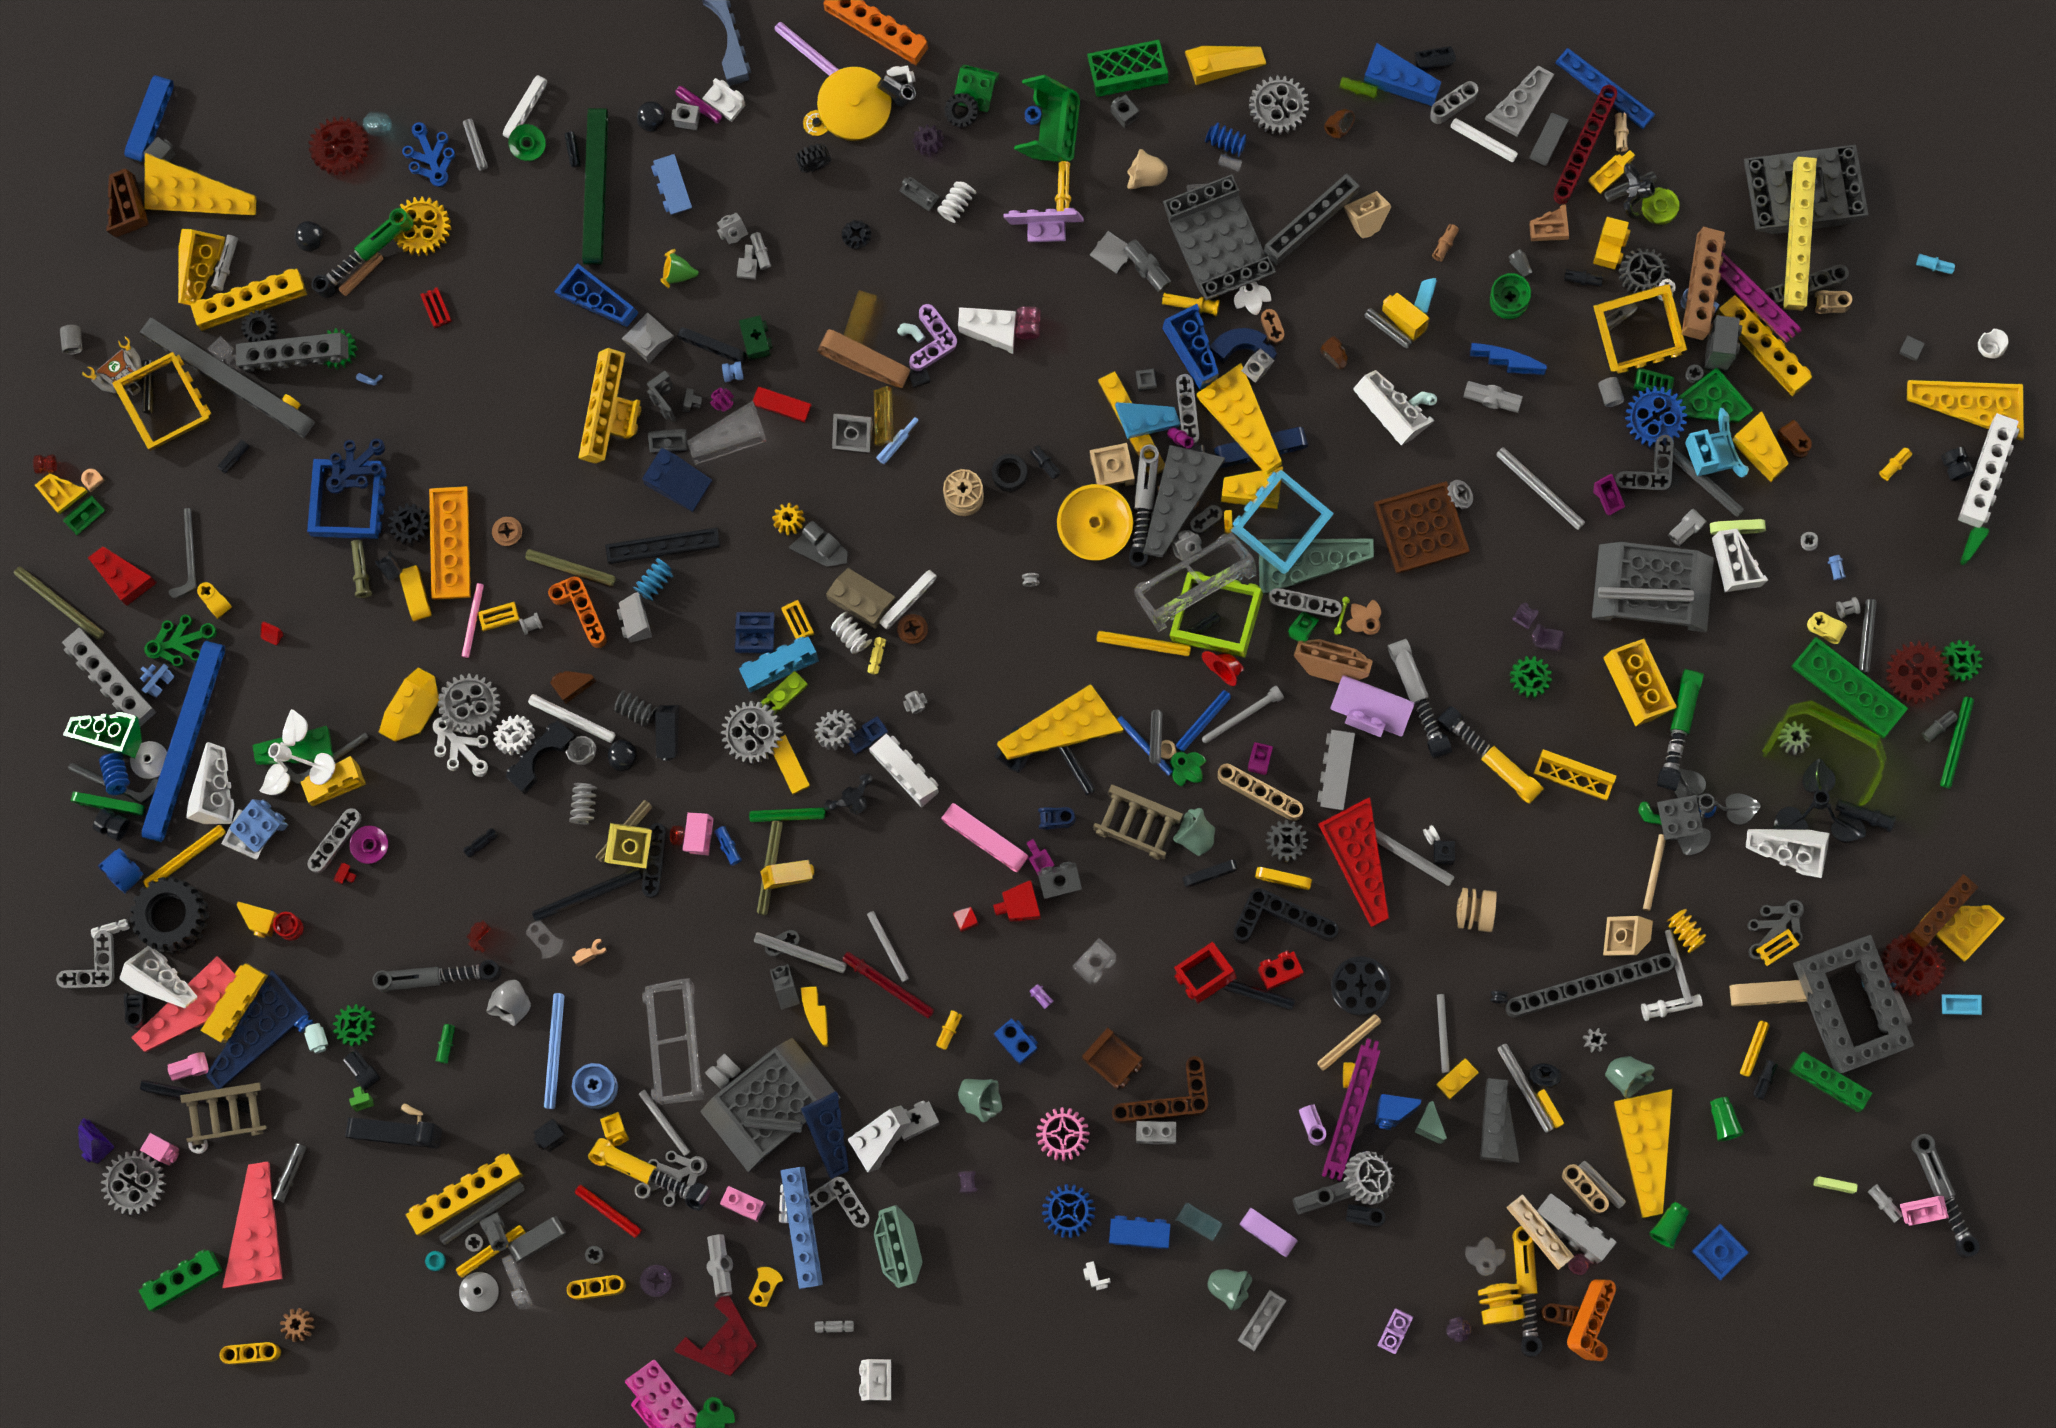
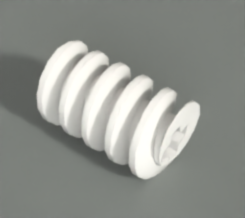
M955 182L954 188L950 189V194L946 195V200L942 201V206L938 207V212L945 219L956 223L953 218H960L957 212H964L961 206H968L965 200H972L969 194H976V191L964 182Z
M847 611L836 618L831 626V630L836 631V636L841 637V641L843 643L846 642V647L851 648V653L855 654L868 647L872 639L865 640L868 636L867 633L860 635L863 629H855L858 623H850L853 619L852 616L846 619Z

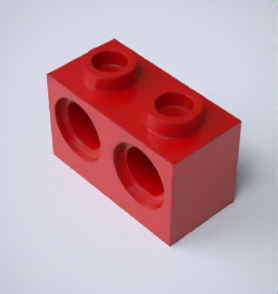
M1285 951L1279 954V958L1273 961L1267 959L1260 963L1261 966L1258 967V972L1267 991L1303 976L1304 972L1294 951L1291 953ZM1291 961L1294 964V968L1286 970L1283 966L1284 962ZM1266 970H1275L1276 976L1274 978L1267 977Z

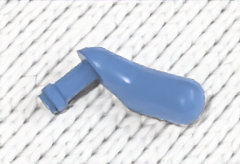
M361 373L356 375L358 381L370 385H377V382L383 377L381 374L376 379L369 378Z

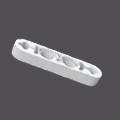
M539 75L534 78L503 131L504 137L509 139L513 129L524 124L546 87L547 80Z
M931 570L924 573L882 617L879 623L885 629H889L934 583L937 576Z

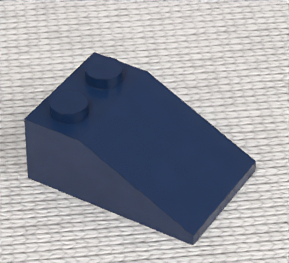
M664 448L660 449L642 478L645 486L691 512L695 510L712 482V479Z

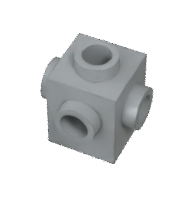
M737 213L724 216L721 221L717 222L719 227L717 232L722 240L725 239L728 244L736 243L742 237L748 235L747 229Z
M1184 530L1177 534L1171 543V547L1175 556L1184 561L1196 557L1197 553L1202 551L1200 546L1202 542L1198 534Z

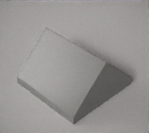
M834 414L832 449L870 452L873 431L872 418Z

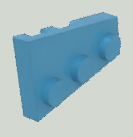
M1120 402L1115 404L1127 439L1167 430L1171 427L1176 428L1181 424L1174 407Z

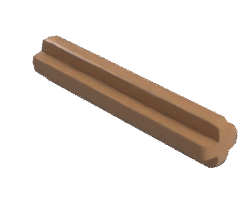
M378 252L370 260L365 261L339 287V291L347 296L383 260L382 255Z

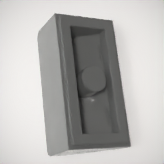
M687 429L655 430L648 433L650 452H659L661 448L668 451L687 450Z

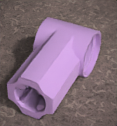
M1315 1104L1303 1107L1299 1110V1114L1310 1143L1316 1146L1323 1144L1326 1139V1130L1322 1125ZM1320 1131L1323 1137L1318 1140L1314 1139L1312 1133Z

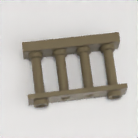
M1111 784L1109 795L1112 801L1102 824L1095 823L1093 826L1096 834L1104 838L1110 836L1146 851L1154 859H1165L1166 852L1162 851V848L1172 825H1175V823L1180 824L1183 814ZM1124 801L1129 803L1128 806L1130 808L1120 831L1116 832L1108 827L1118 804ZM1141 808L1146 810L1148 815L1137 840L1126 836L1136 811ZM1160 816L1165 818V824L1155 847L1145 844L1144 841L1154 818Z
M261 1083L180 1095L181 1103H186L190 1112L193 1137L186 1138L187 1142H192V1146L204 1144V1140L250 1132L252 1136L263 1134V1130H267V1126H260L256 1100L257 1092L262 1091ZM240 1094H246V1097H248L252 1128L240 1129L236 1101ZM226 1097V1100L229 1102L233 1131L221 1133L216 1102H218V1098ZM206 1100V1103H209L213 1134L201 1136L197 1105H199L198 1101Z

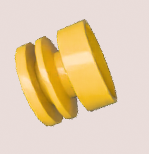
M1500 1283L1478 1290V1296H1488V1299L1480 1300V1304L1489 1305L1490 1307L1481 1312L1483 1325L1525 1318L1523 1305L1513 1304V1300L1519 1299L1521 1294L1511 1293V1291L1520 1289L1519 1284Z

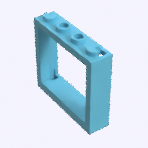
M1280 470L1277 473L1273 472L1268 477L1267 481L1269 483L1265 488L1262 486L1256 492L1257 498L1254 502L1249 501L1244 507L1246 512L1242 517L1240 515L1237 516L1232 523L1234 527L1231 531L1284 574L1289 571L1334 513L1285 472ZM1280 480L1321 513L1284 561L1243 528Z

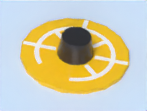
M818 110L810 111L803 119V126L808 134L820 136L828 131L820 119Z

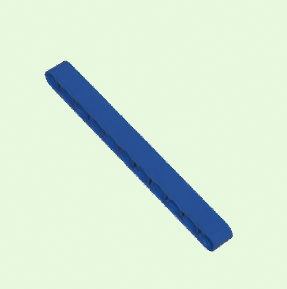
M205 641L202 645L142 828L143 838L162 842L165 838L224 657V645Z

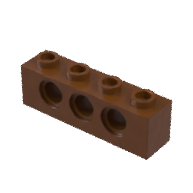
M1963 874L1909 936L1921 947L1925 948L1977 890L1978 886Z

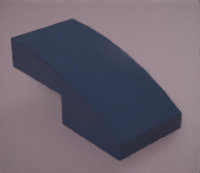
M877 716L862 725L861 729L854 732L855 736L849 737L850 743L847 744L856 756L888 733V730Z

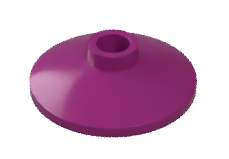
M375 826L359 828L350 839L351 854L361 863L372 864L378 862L385 856L388 850L386 834ZM369 843H373L372 849L367 848Z

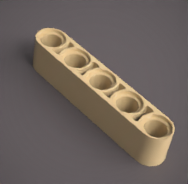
M1223 764L1219 767L1218 779L1222 784L1291 821H1297L1302 817L1303 805L1299 801L1231 764ZM1222 771H1230L1232 773L1231 777L1224 778L1221 775ZM1241 779H1245L1249 785L1241 787L1238 782ZM1261 788L1265 790L1266 794L1264 796H1257L1255 791ZM1274 798H1280L1283 801V803L1279 806H1276L1273 804L1272 800ZM1297 807L1300 812L1297 815H1293L1289 812V809Z
M1799 980L1729 986L1731 1006L1808 1002Z

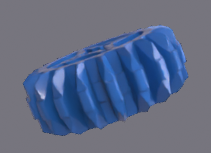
M1065 1184V1191H1062L1061 1187L1058 1186V1194L1051 1190L1050 1193L1053 1198L1051 1199L1046 1196L1045 1199L1050 1203L1042 1205L1043 1208L1048 1209V1211H1043L1042 1215L1049 1216L1044 1219V1223L1051 1221L1048 1229L1051 1230L1055 1227V1235L1058 1234L1059 1230L1062 1231V1238L1065 1237L1066 1232H1069V1238H1073L1072 1232L1074 1231L1079 1237V1229L1087 1232L1084 1225H1092L1088 1218H1095V1215L1089 1214V1212L1095 1211V1207L1088 1206L1093 1203V1199L1086 1201L1089 1193H1085L1082 1196L1083 1188L1076 1192V1185L1072 1186V1190H1068V1184ZM1070 1195L1078 1199L1073 1203H1066L1061 1197ZM1057 1202L1062 1210L1054 1220L1052 1208L1054 1203ZM1083 1203L1085 1206V1216L1081 1221L1076 1215V1210ZM1064 1206L1069 1209L1071 1207L1074 1208V1210H1072V1213L1076 1219H1074L1072 1215H1064ZM1070 1219L1076 1226L1063 1227L1059 1223Z

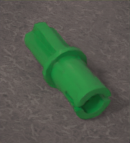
M444 1024L441 1040L438 1042L439 1049L436 1062L448 1064L450 1049L453 1047L454 1025Z

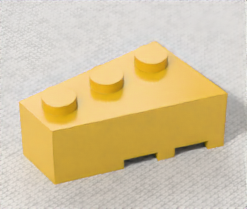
M1762 411L1741 429L1732 440L1734 446L1770 482L1775 480L1789 464Z
M351 756L335 764V771L326 783L316 785L310 780V776L305 777V780L301 781L306 798L311 806L366 785L358 763Z

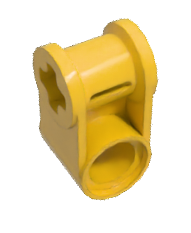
M204 582L198 586L197 593L217 619L232 608L230 603L212 584ZM206 590L210 592L208 596L204 593Z

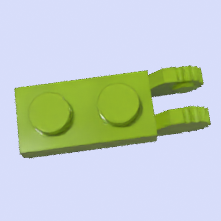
M793 671L767 695V698L761 701L762 707L772 702L775 706L771 709L775 710L774 714H776L800 694L808 684L796 671Z

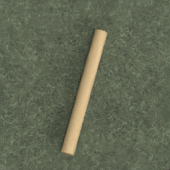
M1659 834L1643 905V910L1646 911L1651 910L1666 842L1662 834Z

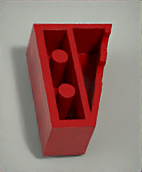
M103 546L88 557L126 606L157 583L151 576Z

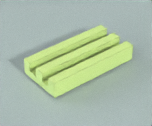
M1820 1176L1814 1180V1186L1851 1194L1857 1192L1858 1185Z

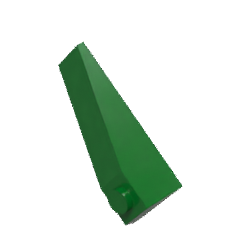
M117 712L112 715L101 714V716L93 717L90 715L70 717L63 734L66 737L114 753H121L123 756L134 759L142 742L138 717L123 712Z

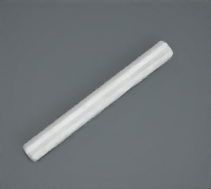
M532 694L528 702L530 705L609 743H612L615 738L614 732L537 695Z

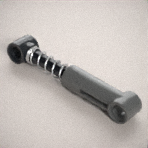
M485 960L475 967L472 965V967L464 966V968L456 967L455 969L448 968L445 970L440 969L439 966L396 971L381 970L374 974L372 981L373 985L382 992L439 986L443 981L446 983L451 980L453 982L456 980L463 981L464 979L470 981L472 978L493 982L501 976V968L493 960ZM493 966L495 968L494 973L486 975V969ZM383 977H388V983L380 986V980Z
M1921 1134L1913 1139L1911 1144L1912 1150L1918 1156L1934 1196H1944L1949 1217L1948 1223H1951L1953 1227L1951 1230L1956 1234V1252L1963 1258L1972 1257L1980 1249L1979 1242L1967 1231L1968 1228L1963 1223L1965 1220H1962L1961 1212L1957 1209L1958 1205L1954 1202L1956 1194L1935 1148V1140L1929 1134ZM1920 1140L1926 1141V1143H1927V1149H1926V1150L1920 1148V1146H1919V1141H1920ZM1965 1242L1970 1243L1972 1246L1970 1253L1964 1250L1963 1245Z

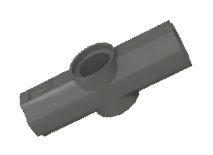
M1136 239L1127 244L1123 251L1135 264L1137 272L1143 278H1147L1158 293L1166 289L1171 284V280L1161 270L1157 259L1152 254H1148Z
M1343 1181L1293 1198V1204L1299 1215L1317 1208L1326 1207L1355 1195H1350L1351 1190L1346 1189L1348 1182ZM1320 1192L1327 1194V1202H1322L1319 1199Z

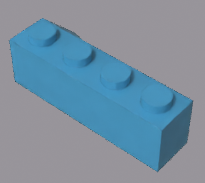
M799 637L789 646L782 645L776 649V652L771 654L765 653L754 662L747 661L742 664L739 670L749 692L758 690L790 675L793 671L797 672L818 662L816 650L809 637Z

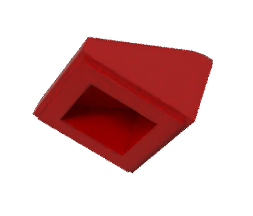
M265 621L262 622L261 638L269 643L278 645L283 632L278 627Z

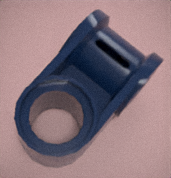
M1044 807L1038 809L1041 822L1039 829L1069 828L1075 823L1074 812L1068 807ZM1066 813L1072 816L1067 822L1061 820L1062 815Z

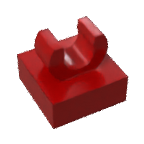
M341 863L333 881L342 884L344 880L352 883L356 875L348 872L350 865Z

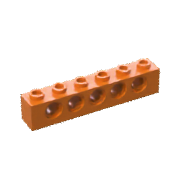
M825 0L823 2L826 12L915 66L928 49L927 40L924 36L914 34L906 25L901 26L891 16L881 14L878 8L868 6L864 0ZM844 4H850L848 8L842 7ZM859 13L866 14L864 17L857 16ZM875 22L881 23L879 26H873ZM891 31L896 32L893 36L888 35ZM905 41H911V42H912V43L909 44V45H904V44H903V42H905Z

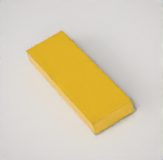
M786 735L780 737L782 741L776 742L779 748L773 747V751L784 778L794 795L809 788L810 785Z

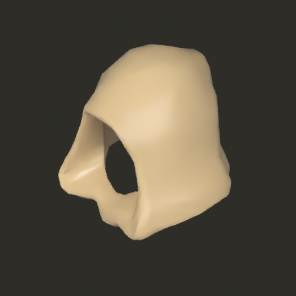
M1139 149L1137 157L1127 171L1130 175L1127 188L1136 189L1161 184L1167 177V165L1159 158L1147 154L1143 149Z

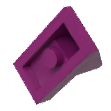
M1612 474L1594 483L1593 493L1600 498L1607 515H1611L1625 507Z
M1254 742L1248 771L1266 775L1273 746Z

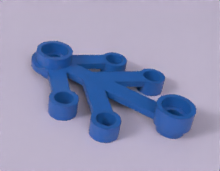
M420 122L415 123L412 126V133L414 137L420 140L425 154L414 151L411 146H405L402 149V153L406 158H413L429 164L432 171L420 167L418 162H411L409 170L412 174H420L430 178L434 186H444L448 181L446 171L451 160L455 158L454 150L446 148L443 151L444 159L440 167H438L437 160L444 145L449 140L448 135L445 132L437 134L438 141L432 152L426 138L428 133L426 126ZM422 127L421 131H416V128ZM441 136L446 137L444 140H440ZM407 150H411L410 154H405ZM448 152H452L451 156H446ZM413 166H418L416 170H412ZM437 175H442L440 179H436Z

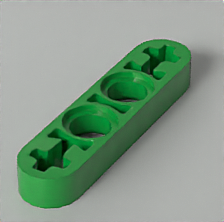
M73 792L70 800L72 803L100 809L106 808L110 811L143 816L145 806L141 804L80 792Z

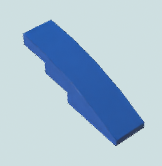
M1471 344L1470 356L1489 357L1488 364L1507 365V373L1545 375L1547 365L1529 356L1493 345Z

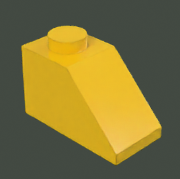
M238 902L237 907L248 928L254 932V935L265 938V936L272 937L274 931L273 921L278 914L271 910Z

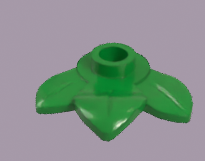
M1184 752L1175 753L1171 758V765L1174 768L1172 777L1175 783L1182 786L1186 780L1194 783L1202 782L1203 776L1200 766L1206 762V759L1196 752L1189 754ZM1179 758L1184 760L1183 765L1178 763Z
M711 1397L705 1401L703 1410L697 1414L695 1424L696 1428H725V1423H734L735 1417L733 1411L729 1407L723 1406L719 1398ZM711 1404L716 1405L715 1411L710 1410Z

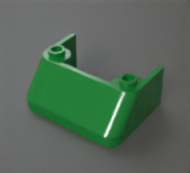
M1047 75L1022 80L1023 84L1034 89L1033 100L1038 107L1042 108L1039 141L1034 140L1029 143L1016 145L1014 149L1036 160L1071 161L1074 157L1080 107L1078 93Z

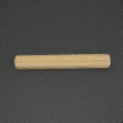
M1375 1014L1320 1059L1317 1063L1323 1071L1326 1070L1381 1023L1380 1018Z

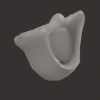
M508 980L498 986L492 992L487 1007L489 1015L500 1016L503 1021H507L513 1026L528 1013L531 1007L530 1000L519 981ZM500 1009L505 1010L510 1014H504Z

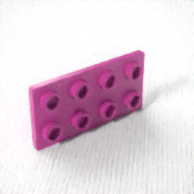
M652 1360L626 1379L625 1383L636 1395L631 1406L649 1428H696L695 1422L698 1412L656 1360Z

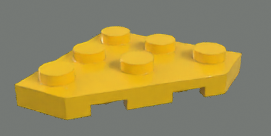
M1990 905L1961 906L1935 936L1965 962L2005 918Z

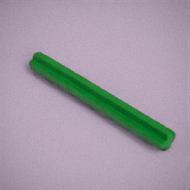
M1964 697L1940 783V786L1944 788L1952 786L1974 704V699L1971 697Z

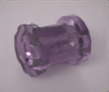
M975 1171L959 1172L958 1175L961 1179L960 1193L977 1192L974 1181Z

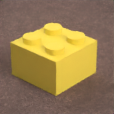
M610 823L605 862L646 868L652 830Z

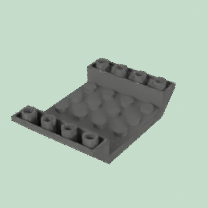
M1232 174L1163 201L1175 238L1197 288L1206 301L1276 273L1269 256H1266L1239 197V188Z
M1628 542L1600 544L1598 548L1592 619L1611 621L1612 617L1683 625L1688 626L1687 630L1707 632L1714 558L1697 550ZM1598 588L1693 590L1694 600L1689 602L1604 599L1598 597Z
M791 1038L773 1048L713 1096L700 1112L745 1169L750 1172L764 1161L763 1158L795 1132L745 1127V1116L801 1121L804 1126L806 1120L801 1108L835 1092V1090L796 1041Z

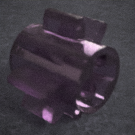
M1463 1317L1450 1319V1324L1446 1328L1449 1338L1454 1339L1455 1342L1468 1340L1467 1335L1471 1334L1470 1323L1467 1320H1463Z

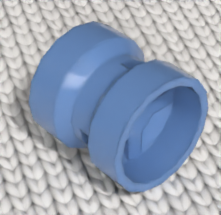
M741 361L735 362L732 365L728 363L722 364L725 383L731 382L733 379L738 381L744 380Z

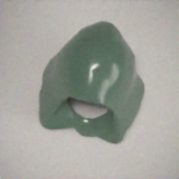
M1202 808L1190 809L1185 813L1180 829L1173 837V840L1197 856H1200L1212 848L1215 827L1206 820Z
M1631 1056L1614 1059L1609 1064L1605 1077L1628 1099L1654 1080L1651 1074L1655 1069L1650 1064L1638 1061Z
M964 1079L962 1081L958 1097L967 1113L974 1114L980 1121L986 1122L1002 1111L997 1080ZM981 1107L989 1108L990 1111H985Z
M1218 1269L1209 1276L1208 1289L1211 1294L1226 1303L1228 1308L1234 1311L1239 1309L1243 1301L1248 1298L1247 1289L1252 1282V1277L1247 1271L1237 1272L1229 1269Z

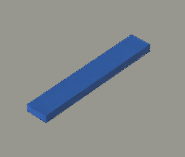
M1569 48L1557 59L1555 64L1596 95H1599L1605 85H1613L1617 89V97L1613 107L1620 113H1625L1627 118L1641 129H1644L1655 116L1654 112ZM1610 93L1604 94L1608 99L1613 97Z

